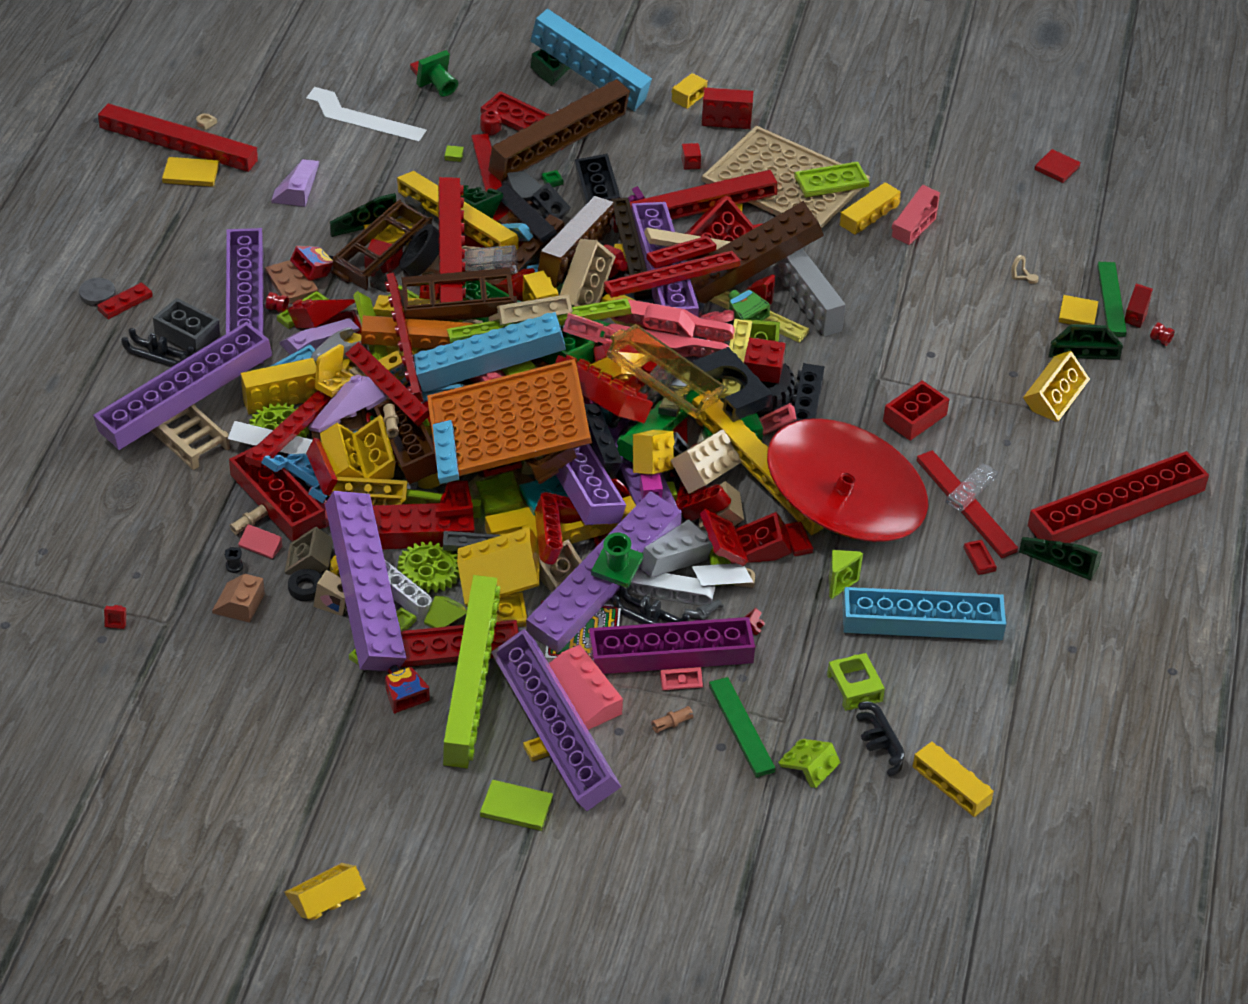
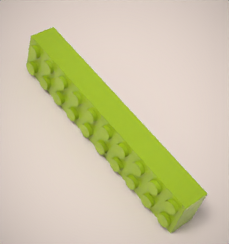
M473 575L444 738L443 766L468 769L469 760L473 761L474 745L477 742V727L480 724L481 716L480 709L483 706V692H485L486 688L485 679L488 675V662L491 658V644L493 643L495 632L494 626L496 627L497 610H499L501 586H497V578Z

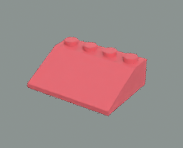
M581 645L562 652L549 663L588 730L622 715L623 698Z

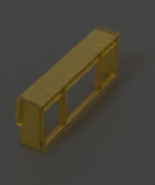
M637 324L627 330L621 329L610 337L612 343L606 354L608 358L695 419L701 412L715 402L717 403L720 396L729 389ZM629 344L645 356L632 363L619 354L618 351ZM652 360L685 383L686 386L675 393L640 367ZM693 389L704 398L701 400L698 408L682 398V396Z

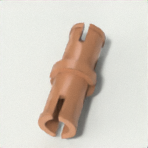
M689 706L676 712L670 711L666 716L651 721V725L655 724L652 728L655 733H659L672 726L675 728L679 723L692 719L693 714L690 715V713L693 712Z

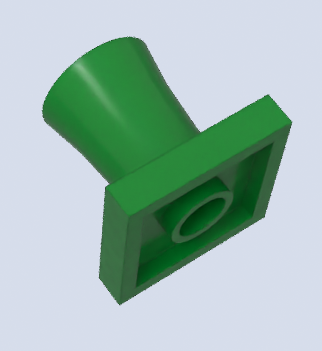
M447 50L419 60L416 81L419 88L433 83L442 97L451 95L459 84L458 80L448 73L450 53Z
M620 532L611 533L604 539V547L591 570V575L628 588L643 560L644 553L631 549L632 543L626 534Z

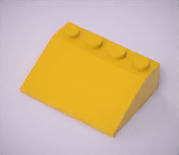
M530 527L458 548L457 564L466 607H468L473 575L497 578V586H501L499 597L539 586L538 539Z

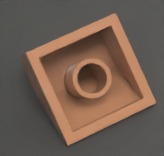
M243 574L227 582L212 613L250 623L265 595L263 578Z

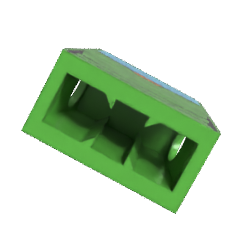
M733 290L729 294V310L734 311L735 319L762 321L770 316V304L753 291L747 290L740 294L737 290Z

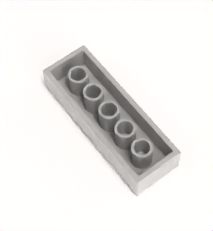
M801 248L775 263V275L781 279L784 287H787L791 296L798 302L799 307L805 311L808 319H811L816 330L823 337L841 332L843 330L846 304L804 249Z

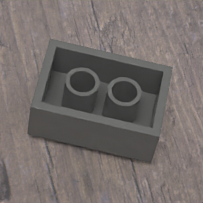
M178 298L174 299L153 317L156 335L164 336L166 340L186 350L188 346H193L194 353L208 346L220 336L218 318Z

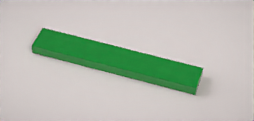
M1098 261L1097 269L1106 325L1116 337H1126L1127 331L1116 263Z
M725 677L710 681L709 688L755 777L775 773L776 768L730 679Z

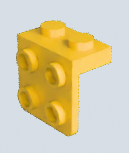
M343 345L335 346L320 355L316 360L315 389L330 397H334L341 387L350 381L352 376H355L343 370Z

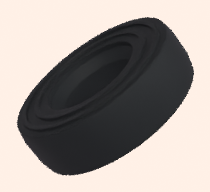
M312 569L295 571L288 579L290 595L300 601L314 600L317 583L322 576ZM303 581H310L313 583V586L309 589L299 588L298 584Z

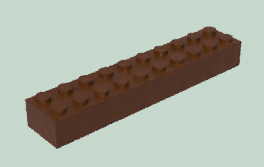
M617 79L608 82L603 87L595 89L592 93L584 95L575 102H571L568 106L558 109L551 115H547L544 119L534 122L531 126L521 129L518 133L508 136L499 143H495L491 149L489 171L498 180L503 182L507 180V173L523 171L620 118L626 113L630 90Z

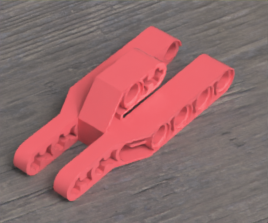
M628 299L631 306V314L611 317L612 319L625 322V324L632 323L649 329L677 333V335L618 324L607 325L617 330L616 335L604 333V337L614 341L613 343L636 341L638 353L677 359L688 356L705 357L729 347L722 342L694 338V336L730 341L734 337L735 328L728 323L700 319L685 309Z

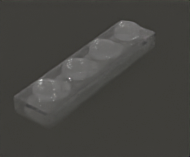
M984 463L980 464L947 496L945 503L962 512L997 477L998 471Z

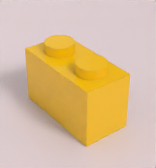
M691 73L672 88V102L688 109L704 96V87H707L708 81Z

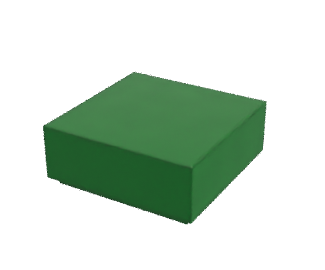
M558 170L542 174V180L545 184L548 182L552 187L564 185V180Z

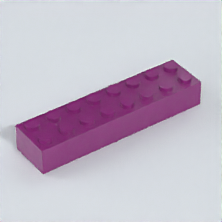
M749 617L589 628L590 656L603 674L754 663L755 643Z

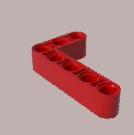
M680 482L676 505L681 510V515L686 521L701 518L700 513L704 509L715 513L727 508L731 503L730 496L718 484L708 488L705 485L688 493L683 482Z
M544 492L541 494L535 508L539 558L548 565H554L563 547L560 522L567 524L583 520L569 497Z

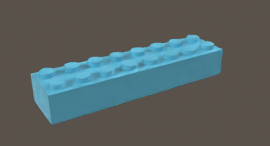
M546 9L536 18L530 40L532 43L599 88L608 82L616 79L619 80L630 90L627 107L633 111L645 102L652 78L549 9Z
M556 312L546 313L537 318H530L517 324H510L504 328L493 329L484 334L473 335L464 340H457L451 344L440 345L431 350L420 351L413 356L416 374L422 391L427 392L566 350Z
M845 587L844 633L1003 640L1006 617L1004 595L854 587Z

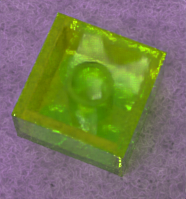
M513 470L476 482L486 516L525 508Z

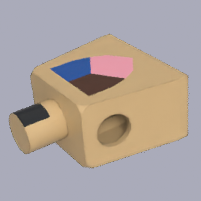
M328 570L324 572L317 583L313 607L340 616L344 615L347 606L340 577Z

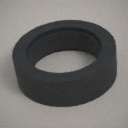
M432 224L424 226L405 248L400 259V267L410 275H421L437 258L439 254V230Z

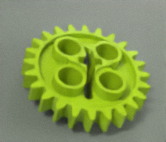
M277 402L276 406L269 404L270 408L262 406L263 411L257 409V414H252L249 424L274 430L296 409H294V404L287 407V403L280 406L279 402ZM308 426L297 436L307 438V434H309Z
M431 541L428 545L421 542V546L414 543V548L408 546L407 551L403 550L402 555H399L397 569L422 590L426 589L427 593H429L433 589L437 593L439 588L445 591L446 586L452 588V583L456 584L457 579H460L457 564L458 554H453V551L443 550V547H439L440 543L434 546Z

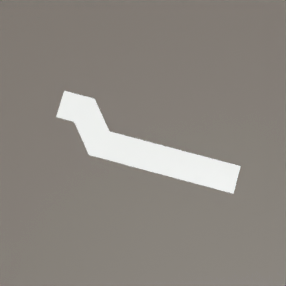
M314 87L306 97L307 99L318 101L324 116L416 141H420L427 131L415 126L342 108L335 92Z
M234 421L228 439L256 446L273 430ZM296 436L279 452L306 454L312 440Z

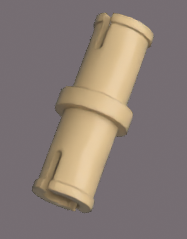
M386 404L383 407L385 415L383 421L387 429V435L393 438L399 434V419L395 412V406L393 404Z
M261 504L251 512L244 513L242 518L229 525L231 531L238 535L248 524L254 526L255 522L268 515L267 509Z

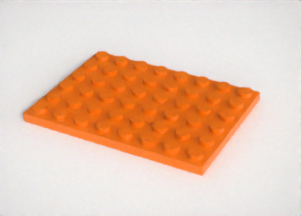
M575 359L427 395L433 442V424L452 421L459 476L592 443Z

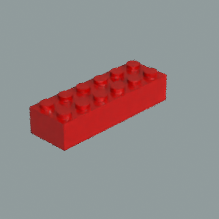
M558 355L555 363L575 359L583 396L619 417L645 423L653 405V402L647 399L648 396L638 391L636 393L634 387L624 386L623 381L616 378L612 379L613 375L609 373H601V368L594 365L589 366L590 362L580 358L577 361V358L566 355V357Z
M254 447L229 459L230 475L258 505L262 504L267 509L271 520L292 542L315 527L321 529L326 526L325 510L285 468L274 472L265 465L260 468L245 463V455Z
M440 503L372 505L382 549H407L408 546L414 548V543L421 546V542L428 545L430 541L434 546L440 543L439 547H443L444 531L474 533L473 513L436 517L435 509L438 508Z

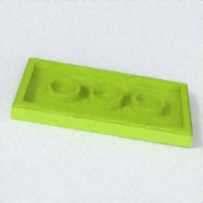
M859 162L794 173V177L805 198L866 188L870 184Z

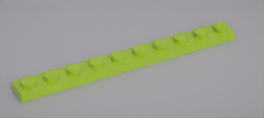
M624 298L572 307L571 314L589 320H604L610 317H621L631 314V306L628 299ZM568 314L557 315L560 326L565 324ZM500 320L449 328L447 333L451 344L457 340H464L473 335L484 334L490 330L504 328L510 324L520 322L500 325Z

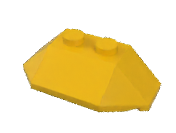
M336 477L338 482L333 491L370 494L372 505H399L406 501L408 481Z

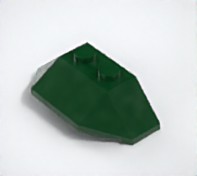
M1071 324L1051 341L1048 357L1053 358L1056 355L1071 351L1075 358L1120 360L1123 344L1107 325Z

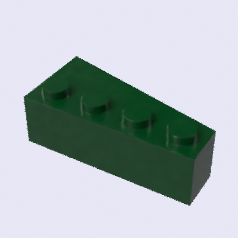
M543 49L532 53L530 68L551 86L570 69Z

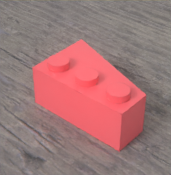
M922 184L897 220L893 222L891 227L893 229L892 237L910 245L936 219L940 192Z

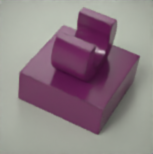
M638 186L632 189L634 195L628 197L629 202L645 199Z

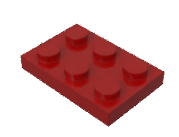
M704 509L700 516L703 521L702 524L708 533V538L713 545L714 553L729 559L732 563L744 566L748 559L733 523Z

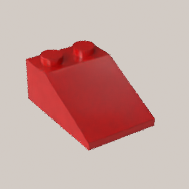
M302 299L293 302V306L287 310L296 328H315L354 304L355 300L307 299L302 301Z
M777 512L735 529L747 556V563L774 561L792 553L786 524Z

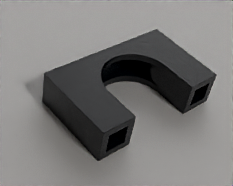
M729 347L692 362L690 376L700 386L718 379H731L738 382L744 388L726 396L724 399L723 411L733 422L770 406L772 397L770 389L753 374L748 366Z
M584 404L593 443V451L610 479H615L623 462L602 410L598 404Z

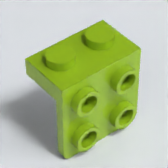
M800 739L789 752L784 754L778 763L780 767L803 770L809 786L817 788L841 762L832 743Z

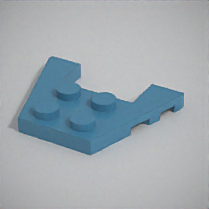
M305 453L288 454L287 458L281 455H275L272 459H270V456H264L262 464L274 472L286 468L292 476L301 478L305 481L306 485L312 487L309 495L324 503L327 495L323 494Z

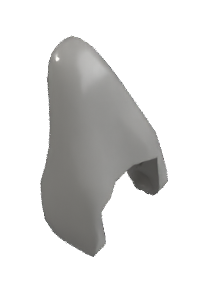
M347 327L331 335L312 353L311 358L316 362L320 355L341 344L344 346L343 358L348 359L345 353L358 343L344 341L353 335V329Z

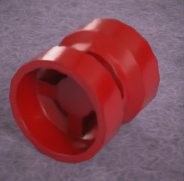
M273 292L268 294L265 303L266 309L272 311L275 309L280 313L288 309V296H278L277 293Z
M1158 322L1153 327L1150 338L1159 340L1161 344L1167 346L1173 339L1175 330L1165 328L1163 324Z

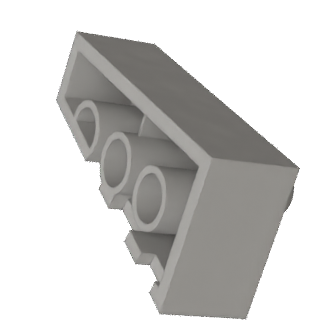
M687 520L646 546L643 551L644 557L639 567L649 577L658 576L707 561L713 545L705 533L690 520Z

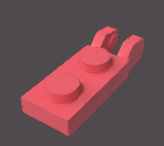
M568 313L563 327V332L603 344L613 343L614 341L609 338L600 337L601 331L616 335L617 330Z

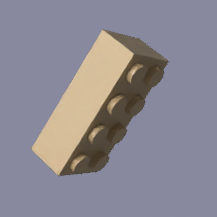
M580 239L559 296L569 294L571 307L599 303L604 291V282L608 280L616 256L597 240Z
M723 429L671 459L688 493L707 485L741 463L738 453L734 450L729 436Z

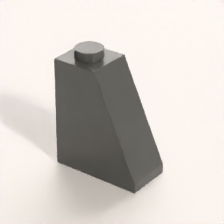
M524 171L507 173V184L526 202H532V195L542 185ZM540 196L542 201H547L545 196Z

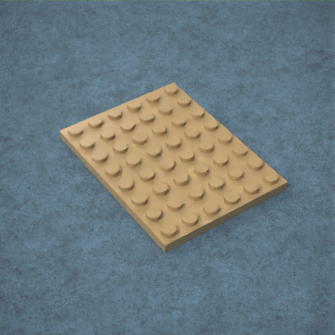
M755 126L702 176V182L709 184L771 169L777 180V195L749 201L748 203L778 216L804 201L818 220L821 229L862 189L805 198L794 177L795 172L840 165L841 163L759 126Z

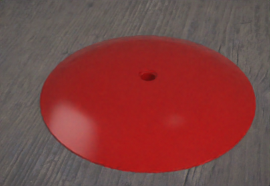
M804 419L782 427L770 441L767 450V464L775 485L793 507L818 525L853 539L885 542L910 535L924 521L928 510V497L922 479L911 463L898 450L878 436L857 426L840 421Z

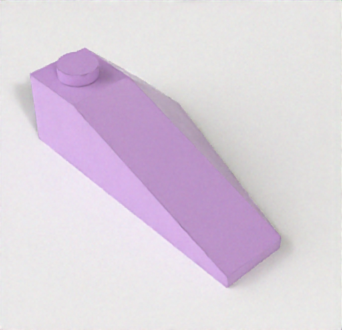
M302 159L275 189L271 202L305 207L319 161Z
M349 318L300 331L282 340L280 345L290 355L310 344L316 350L334 333L347 327L352 328L353 333L360 331V328Z
M361 375L352 376L350 381L341 387L308 428L310 431L322 432L335 423H340L341 418H352L357 415L356 411L365 407L369 410L386 400L387 397L369 377Z

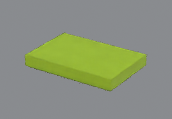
M492 780L480 811V817L542 831L553 800V793Z

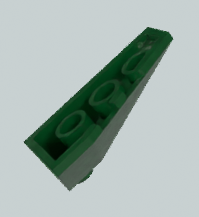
M464 185L461 198H464V202L493 218L503 198V193L490 188L487 191H482L481 187L469 189L468 185Z
M396 194L377 197L330 221L331 237L364 230V225L373 223L397 202Z
M1022 537L1019 553L1090 581L1099 567L1102 552L1084 545Z

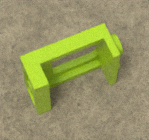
M867 653L829 662L827 676L828 678H834L843 695L842 706L845 711L858 708V704L861 702H883L885 687ZM865 669L869 677L867 680L849 683L844 674Z

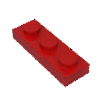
M141 282L98 304L97 308L103 316L110 319L153 297V294Z

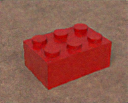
M704 87L701 126L751 129L754 91Z
M921 380L885 405L883 422L911 441L947 415L950 399Z

